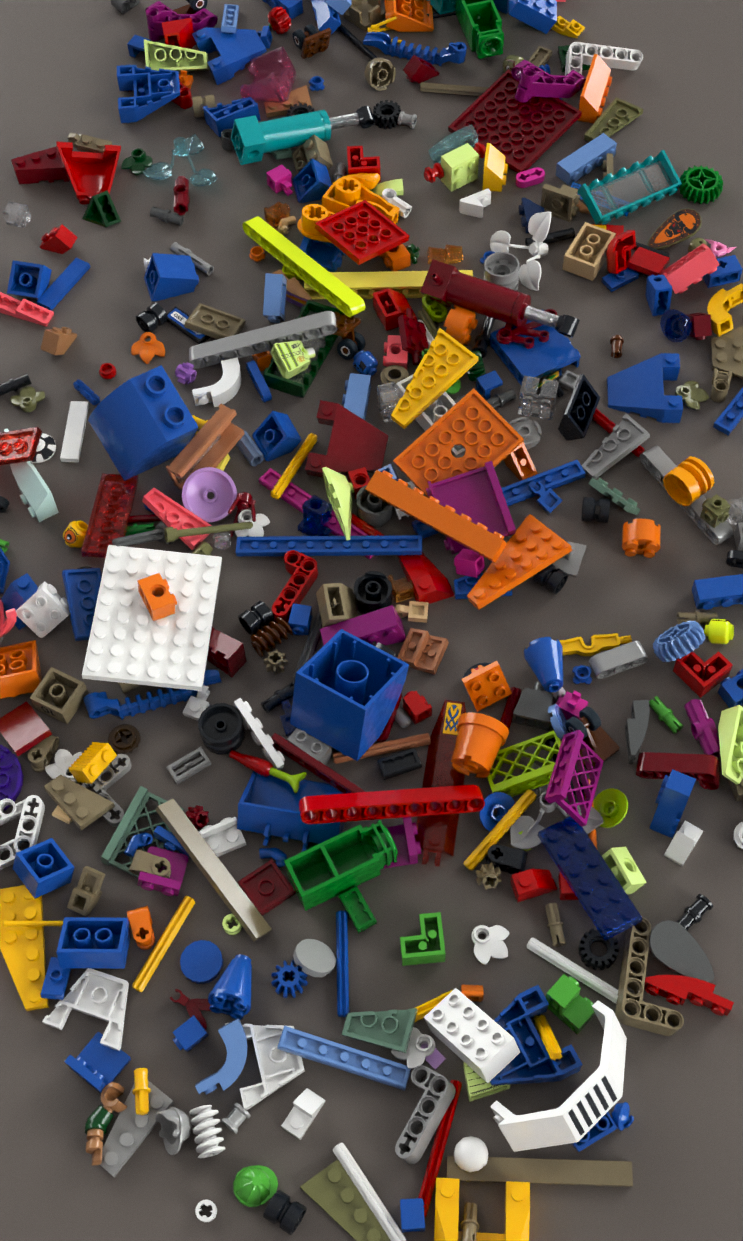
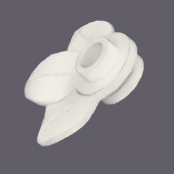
M245 509L238 515V522H252L253 527L251 529L237 530L235 533L237 537H263V526L268 525L270 521L266 515L256 514V521L253 522L251 510Z
M59 749L55 754V763L45 767L47 774L52 779L62 775L77 783L73 775L68 776L67 774L70 772L69 767H71V764H74V761L82 755V752L72 756L68 750Z
M479 925L475 927L471 937L475 944L474 955L477 960L486 965L491 957L495 959L507 958L508 949L503 940L509 936V931L500 925L492 927ZM484 934L486 938L481 940L478 935Z
M413 1027L406 1053L392 1050L391 1053L400 1060H407L408 1068H415L422 1065L426 1056L434 1052L435 1041L431 1036L422 1034L419 1029ZM427 1044L428 1047L423 1049L421 1048V1045Z

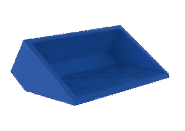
M253 771L238 803L237 829L264 834L263 846L266 847L269 846L272 835L283 837V842H288L289 839L301 840L304 843L301 851L303 852L309 848L310 842L320 844L341 834L345 822L303 823L300 816L299 801L306 796L343 793L330 784L304 779L299 782L298 792L294 793L293 788L288 782L272 775L265 777Z

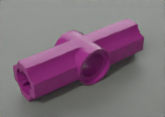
M690 700L684 705V708L691 722L692 734L696 740H699L704 754L713 755L718 758L720 756V745L716 735L717 728L712 718L708 717L701 700Z

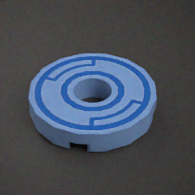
M554 704L548 707V713L552 712L550 722L557 737L562 739L563 735L569 733L565 726L567 720L560 707Z

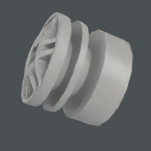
M497 252L489 255L484 262V280L517 291L520 265L518 258L507 252Z

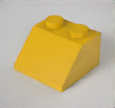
M487 143L483 171V190L489 188L490 191L502 192V186L506 185L507 175L504 174H507L508 164H505V156L492 144Z

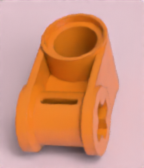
M148 905L127 911L129 924L137 946L142 950L152 948L155 943V936Z

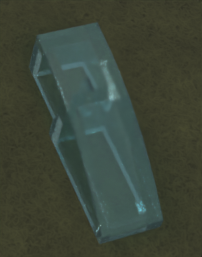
M471 124L439 141L428 150V153L434 163L441 162L442 155L467 143L471 147L478 142V134Z

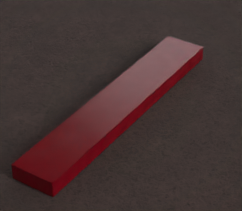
M277 733L271 736L274 742L273 747L276 750H279L282 754L343 794L366 792Z

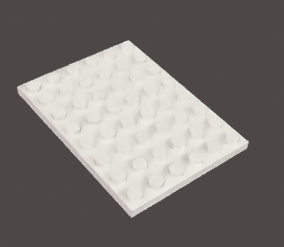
M108 545L82 671V679L202 691L222 557ZM160 573L162 579L167 580L169 592L174 594L177 605H175V614L153 621L138 592L137 580Z

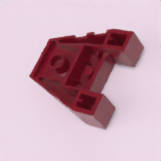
M320 400L317 413L318 423L330 425L333 428L327 455L308 453L305 467L307 475L324 478L323 467H327L344 476L348 475L349 471L363 467L366 468L367 473L381 469L389 436L340 404Z

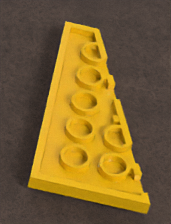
M439 328L437 336L432 340L427 354L424 355L417 367L410 384L408 383L403 397L400 398L393 410L391 419L405 429L478 362V356Z

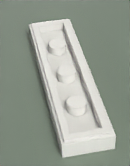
M71 401L60 456L61 462H79L89 409L88 402Z

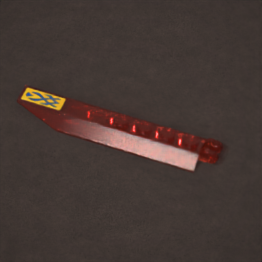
M444 701L430 736L431 742L428 746L422 788L464 785L465 775L452 767L451 759L458 735L457 724L459 716L466 713L465 702ZM460 813L417 817L418 834L415 835V842L419 841L420 847L424 851L422 864L427 865L429 851L437 852L434 863L438 867H440L443 852L454 856Z

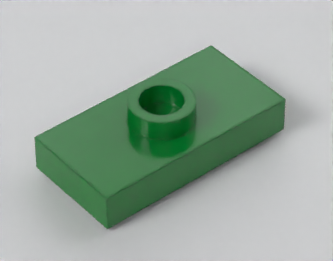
M357 886L338 895L358 933L377 924L374 915Z

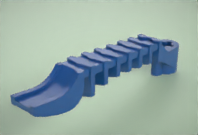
M368 32L363 40V45L377 47L385 55L407 58V60H410L415 55L432 65L439 64V66L448 61L457 64L463 63L467 46L463 42L449 43V47H443L440 53H437V47L432 51H429L430 46H426L424 50H421L422 45L420 44L416 48H413L414 43H410L408 47H405V40L400 45H397V36L393 38L391 44V37L384 32Z
M205 670L203 685L208 686L222 682L218 670ZM166 687L168 692L166 694H163L161 689H157V696L153 697L151 692H147V699L142 700V697L138 694L135 696L136 702L132 703L131 699L126 697L125 704L121 705L118 699H108L106 692L90 693L83 700L90 718L95 719L112 714L120 717L122 720L127 716L133 717L137 713L144 714L151 709L154 711L156 708H165L167 705H175L180 701L186 702L190 696L196 697L198 691L186 689L174 691L173 688Z

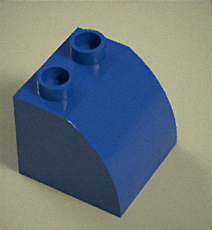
M162 365L133 377L120 385L97 405L88 419L124 481L176 457L191 441L199 428Z
M343 629L339 630L296 672L290 724L340 751L343 755L358 761L380 737L402 692L409 664Z

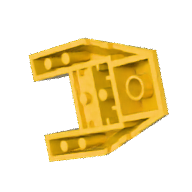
M436 1178L434 1241H462V1231H458L460 1179ZM506 1181L505 1234L477 1232L476 1241H529L530 1182Z

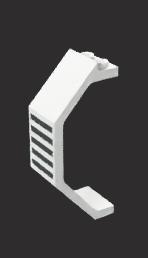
M597 1001L592 1006L604 1029L600 1066L560 1107L530 1114L514 1115L497 1100L490 1106L495 1114L493 1119L498 1124L514 1152L577 1143L621 1099L623 1094L627 1038L614 1011L600 1001Z

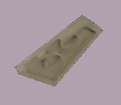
M59 775L44 786L45 791L81 831L115 807L112 801L62 775Z

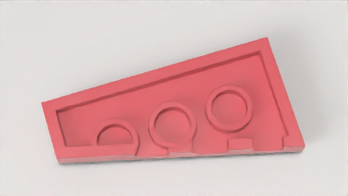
M156 488L151 489L143 497L142 502L168 527L181 530L212 526ZM209 534L179 538L193 550Z

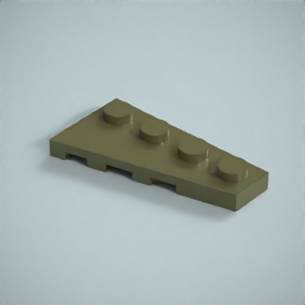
M616 97L584 134V140L590 142L602 133L608 137L612 136L642 115L643 109Z
M338 1159L300 1186V1189L313 1199L355 1241H390Z

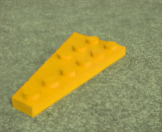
M25 885L0 889V950L25 1009L31 1011L49 1008L48 999L41 998V990L47 973L44 926H3V921H43L42 896L35 899Z

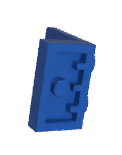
M97 1032L76 1058L69 1055L64 1062L71 1070L101 1093L107 1084L116 1079L131 1058L121 1049L117 1051L101 1045L100 1041L103 1034Z

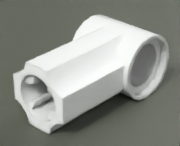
M390 188L384 189L382 191V198L400 208L399 215L406 218L411 212L412 206L398 198L395 190Z

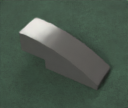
M633 700L631 706L632 718L626 720L625 735L629 764H633L639 754L646 735L650 713L649 700Z

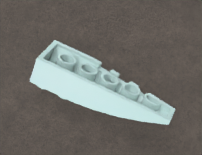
M5 429V446L9 464L22 493L19 496L24 505H29L27 509L32 518L36 517L41 522L59 513L53 495L33 463H30L28 456L24 454L20 445L18 446L10 431Z

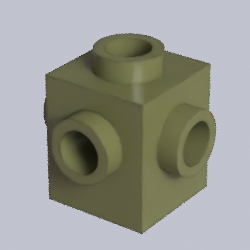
M716 494L711 499L707 498L703 502L700 517L715 528L729 517L728 512L731 505L724 498Z

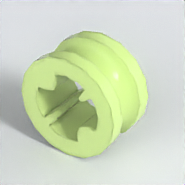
M232 913L224 917L222 922L224 931L229 935L238 934L242 929V925ZM235 920L236 924L238 925L233 926L232 929H229V925L227 923H232V921Z

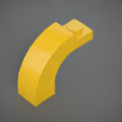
M742 283L728 291L722 288L713 295L708 303L707 312L711 314V328L718 337L734 329L732 315L728 311L743 302Z

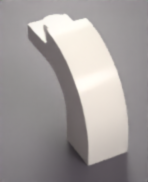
M238 357L221 361L223 375L216 384L192 390L195 406L213 402V406L218 407L220 404L230 401L237 394L242 381Z

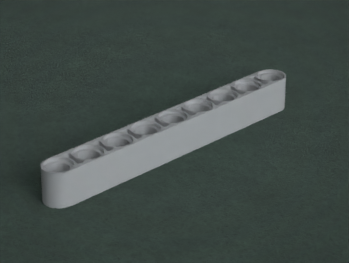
M324 311L194 345L188 350L189 363L194 365V369L219 364L223 360L237 357L242 358L272 350L275 343L298 340L304 342L334 334L337 331L335 313Z

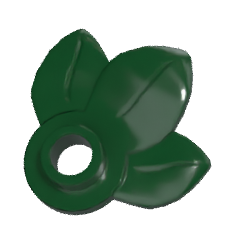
M137 148L132 151L130 157L124 159L121 168L131 169L134 175H139L143 173L145 167L152 166L153 161L151 157L146 155L143 149Z

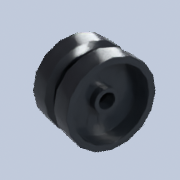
M216 703L207 707L201 713L198 720V729L202 741L208 750L216 754H229L232 750L235 751L242 745L245 738V729L242 717L235 707L226 703Z

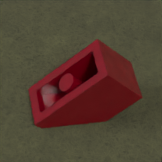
M415 55L412 56L403 69L409 81H416L418 83L425 82L438 76L440 73L431 63Z
M702 312L684 314L691 337L696 338V340H704L706 336H712L711 314Z

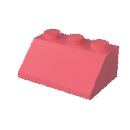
M703 243L664 269L661 275L666 277L675 294H681L692 283L700 282L707 273L715 272L720 264L711 249Z

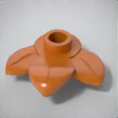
M145 332L140 336V340L132 345L131 354H140L141 360L145 364H149L155 355L165 357V347L162 342L157 340L155 334Z

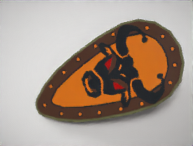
M689 208L675 212L652 234L648 246L659 250L673 246L695 235L702 225L700 214L696 210Z

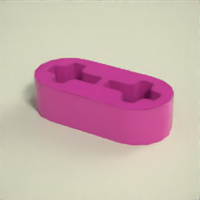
M536 167L519 172L516 175L515 184L519 188L540 184L544 181L545 171L542 168Z

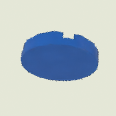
M195 941L188 945L181 954V970L185 977L197 984L209 983L220 974L223 967L222 953L217 945L210 941Z

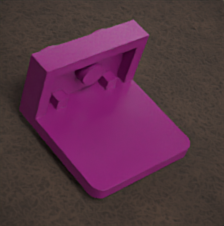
M403 817V825L386 827L394 840L398 855L397 862H391L389 866L385 865L383 869L418 863V854H421L420 842H415L414 835L418 834L416 822L412 823L411 817Z
M154 846L149 847L148 853L166 858L170 862L171 875L169 878L140 871L137 886H141L142 889L148 891H160L167 896H178L188 864V856ZM161 866V868L158 869L159 873H161L162 870H165L164 866Z

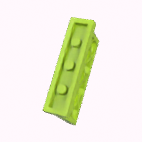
M553 730L499 750L495 759L499 762L495 768H491L490 772L493 773L487 777L492 793L503 792L514 797L525 793L528 789L533 790L549 784L555 762L550 760L554 753L558 754L559 750H557V747L560 748L561 741ZM555 737L556 742L553 747L544 745L546 740ZM535 746L537 749L534 754L525 752L527 747ZM541 749L550 752L546 759L538 757ZM510 753L518 754L515 761L506 759ZM522 756L530 758L527 766L519 764ZM535 760L543 763L541 768L533 769L531 767ZM503 763L512 765L508 773L500 771ZM516 767L524 770L522 775L514 776L512 773ZM497 774L505 777L502 782L493 783Z

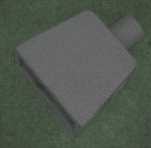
M535 682L533 689L524 688L514 709L512 722L549 731L551 713H548V707L552 706V694L545 692L540 682Z

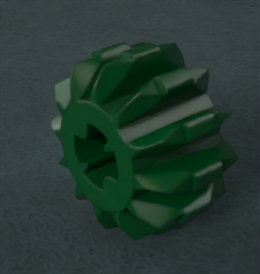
M471 351L478 356V362L467 371L470 381H476V378L485 375L486 372L481 352Z

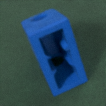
M664 275L648 276L645 296L652 315L669 314L672 286Z

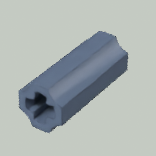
M244 431L245 434L237 442L236 446L251 466H257L264 460V455L249 434Z

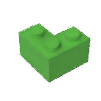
M441 912L419 914L421 935L400 937L402 966L445 962L446 953Z
M563 974L546 994L545 998L549 1003L547 1009L578 1035L594 1016L595 1012L592 1008L594 1004L588 998H582L579 995L581 988L573 977H567Z

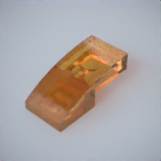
M446 244L445 249L428 247V264H431L433 259L446 264L462 262V246Z

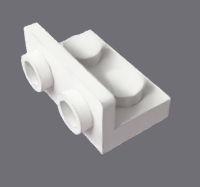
M236 817L224 818L220 823L213 826L207 825L201 831H198L217 857L246 846L241 830L237 829Z

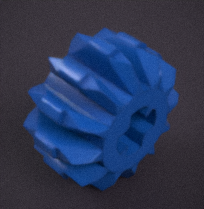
M284 960V967L276 965L277 972L271 974L272 978L275 979L271 984L272 987H276L275 991L277 994L283 992V997L287 998L288 994L291 993L292 997L295 998V991L299 993L304 992L301 986H307L308 982L305 978L308 975L302 971L300 965L296 967L294 960L290 965ZM286 977H289V978H292V977H293V981H292V982H291L290 980H287V981H286L285 978H286Z

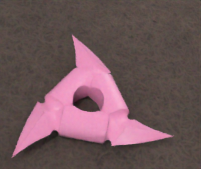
M705 239L711 244L710 249L715 257L726 255V253L736 248H727L726 245L720 242Z

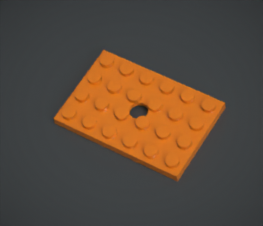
M473 388L393 460V463L428 498L426 492L428 481H431L432 484L484 467V464L492 461L495 468L524 439ZM455 445H462L465 448L466 452L463 457L456 458L452 455L451 450Z

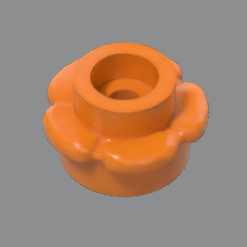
M260 246L251 248L249 254L250 259L256 262L261 261L266 256L263 248Z

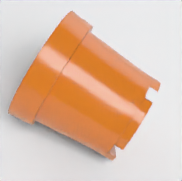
M475 712L463 713L459 716L457 724L458 735L451 759L452 767L467 776L470 773L476 774L475 778H486L490 774L500 747L505 744L508 738L509 730L502 722L491 716Z

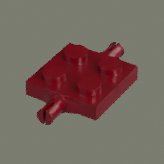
M407 308L405 309L406 316L398 317L402 350L412 355L413 365H419V356L422 357V351L429 347L426 338V327L424 323L415 320L412 309Z

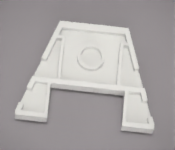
M88 968L70 988L71 991L66 997L55 1005L56 1008L49 1016L46 1015L42 1022L45 1025L62 1030L72 1009L107 1021L109 1023L100 1044L120 1051L129 983L121 978Z
M242 1025L247 1040H253L262 1078L261 1083L240 1088L243 1107L246 1110L305 1072L302 1057L277 1049L284 1028L283 1025Z

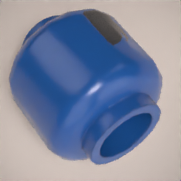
M362 350L353 357V367L359 374L372 376L377 372L378 360L370 351Z

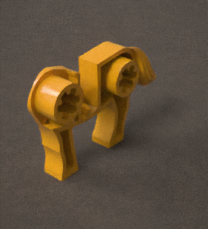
M378 173L351 174L343 176L332 183L322 197V205L309 204L303 207L297 228L307 238L332 243L315 229L316 222L366 200L396 224L400 208L369 190L374 189L379 183L380 175Z

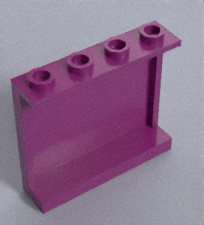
M492 461L486 462L484 467L432 484L431 481H428V488H426L428 498L432 496L440 501L439 504L444 507L446 505L451 506L456 510L455 513L460 516L462 513L472 519L471 522L476 525L478 522L488 527L487 531L491 533L496 531L503 535L504 538L516 533V528ZM447 536L443 540L446 550H450L451 555L459 553L462 549H469Z

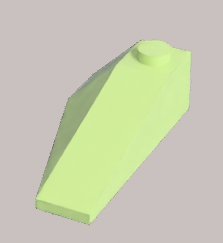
M323 467L322 471L328 500L348 541L351 536V493H354L353 485L351 482L348 483L346 476Z
M737 705L721 711L718 725L722 775L736 785L740 784L743 779V707Z

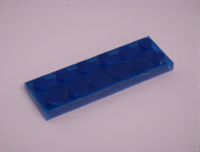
M571 816L538 832L537 836L604 940L642 922V916L583 827Z

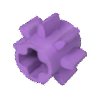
M183 362V364L177 366L175 376L178 377V382L185 385L195 380L197 371L193 369V364Z

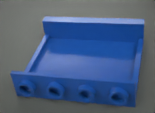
M541 325L533 329L548 331L549 340L547 342L539 341L538 337L518 335L534 339V347L531 349H527L524 347V344L516 342L501 344L496 339L499 330L490 333L491 348L525 391L532 389V382L573 363L576 368L579 367L581 357L579 351L571 345L567 337L558 333L555 328ZM512 326L511 330L516 329L517 326Z

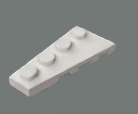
M241 698L234 701L233 707L239 711L244 728L246 730L251 729V736L258 746H263L261 750L267 760L273 764L274 768L278 770L283 769L284 756L279 750L276 752L272 746L274 744L269 734H264L262 723L258 718L254 719L250 713L252 709L248 702H243Z

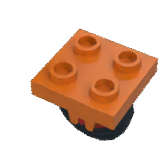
M497 661L473 665L464 673L461 679L477 712L512 694Z

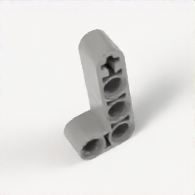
M423 1065L413 1069L411 1079L424 1093L395 1146L396 1154L409 1164L419 1162L456 1093L454 1085L448 1079ZM427 1075V1079L421 1082L423 1076ZM446 1085L444 1091L439 1093L441 1086ZM434 1105V1110L428 1113L429 1108ZM423 1126L422 1132L417 1134L418 1128Z

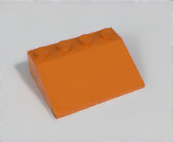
M385 0V20L394 16L397 17L396 20L386 24V27L398 32H432L434 30L433 10L430 0Z
M36 640L0 647V699L33 693L42 681Z

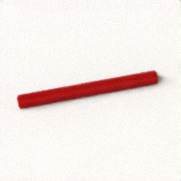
M457 1080L450 1081L454 1085L456 1093L437 1128L418 1197L424 1200L425 1218L428 1213L462 1083Z

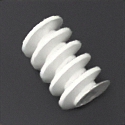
M212 1105L199 1106L189 1112L190 1116L194 1117L191 1120V1124L196 1126L193 1128V1134L198 1135L194 1141L196 1144H200L196 1147L197 1153H201L198 1158L215 1156L226 1149L224 1146H218V1143L222 1142L224 1138L217 1137L216 1135L222 1131V1128H215V1125L221 1121L220 1119H213V1116L218 1114L219 1111L212 1110Z

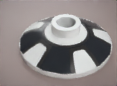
M37 433L27 437L22 442L21 448L31 463H42L54 455L56 443L51 436Z

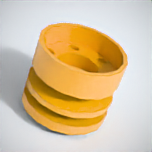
M692 456L667 473L663 479L667 493L675 502L682 506L691 505L710 490L715 483L714 476L709 467L699 458Z

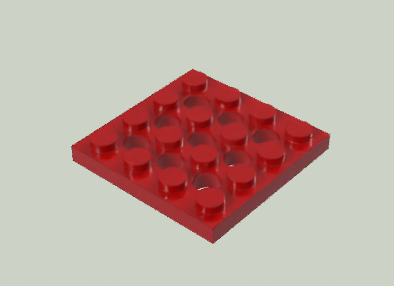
M366 200L315 223V229L358 265L409 241L410 236Z

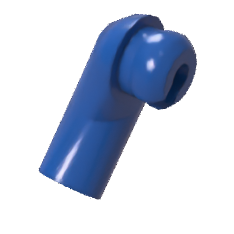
M279 848L259 849L260 859L273 858L276 860L278 867L285 866L284 860L287 859V855Z

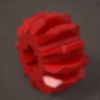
M281 6L274 7L267 15L270 26L277 34L287 32L292 26L289 14Z

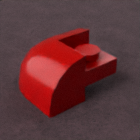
M627 230L619 234L607 245V270L610 273L618 274L627 269V262L631 258V249L636 247L635 230Z

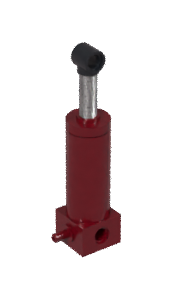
M434 259L431 262L420 291L430 301L448 307L456 305L520 327L525 319L555 328L558 333L571 338L574 337L580 321L569 315L563 314V316H558L530 307V295L461 273L455 266Z

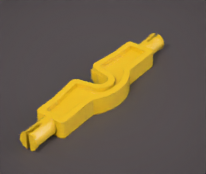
M618 633L593 635L590 639L591 646H586L582 637L560 640L563 647V656L573 654L593 656L600 651L610 650L619 647L620 644L632 642L631 635L619 637Z

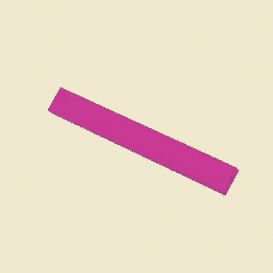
M270 468L258 480L261 485L272 491L282 475ZM292 482L289 483L281 495V499L333 535L344 536L333 510ZM351 523V536H369ZM365 556V557H367V558L370 560L373 556Z

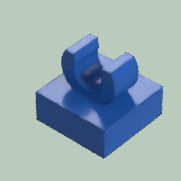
M263 26L262 31L257 33L264 46L270 48L273 39L270 27Z

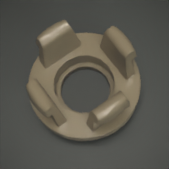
M399 365L386 367L380 375L382 388L387 387L390 395H396V383L409 377L408 371ZM391 373V376L400 377V378H398V379H391L388 375Z

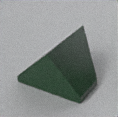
M108 190L92 196L82 218L103 227H109L121 221Z

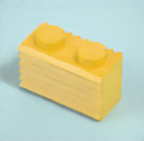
M92 742V745H89L87 750H84V753L74 761V764H71L69 771L77 782L92 784L117 757V754L109 743Z

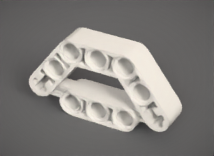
M28 796L25 800L16 804L13 800L7 798L0 801V826L21 815L15 839L0 845V856L2 852L10 851V857L7 860H1L0 858V870L14 864L15 855L21 851L20 845L23 842H29V847L37 844L45 811L44 802L39 796ZM37 802L39 807H35L33 811L30 805H34ZM8 805H12V812L9 814H4V808ZM27 822H34L35 826L32 830H25Z

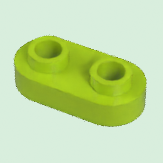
M423 296L422 307L428 312L434 322L445 321L447 317L446 307Z

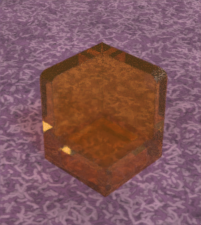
M392 575L388 576V580L392 583V595L396 603L414 597V587L411 581L408 582L406 578L394 581Z

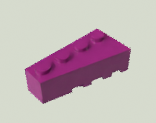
M393 605L320 629L323 645L341 629L369 644L375 641L376 644L379 642L383 645L404 642L406 639L403 622Z

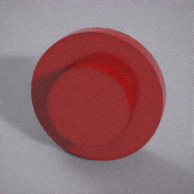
M104 363L99 369L100 377L103 379H112L117 373L115 366L111 363Z

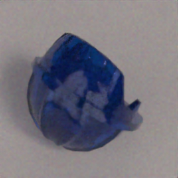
M675 309L667 310L663 313L660 325L668 340L682 342L687 339L692 330V323L689 317Z

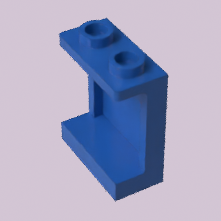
M305 236L299 248L329 272H336L337 268L341 267L342 255L345 256V253L333 243L312 240Z

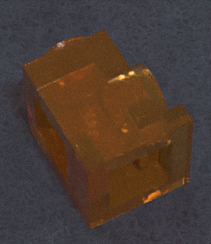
M279 201L269 208L265 207V221L273 228H278L282 218L290 217L289 206Z

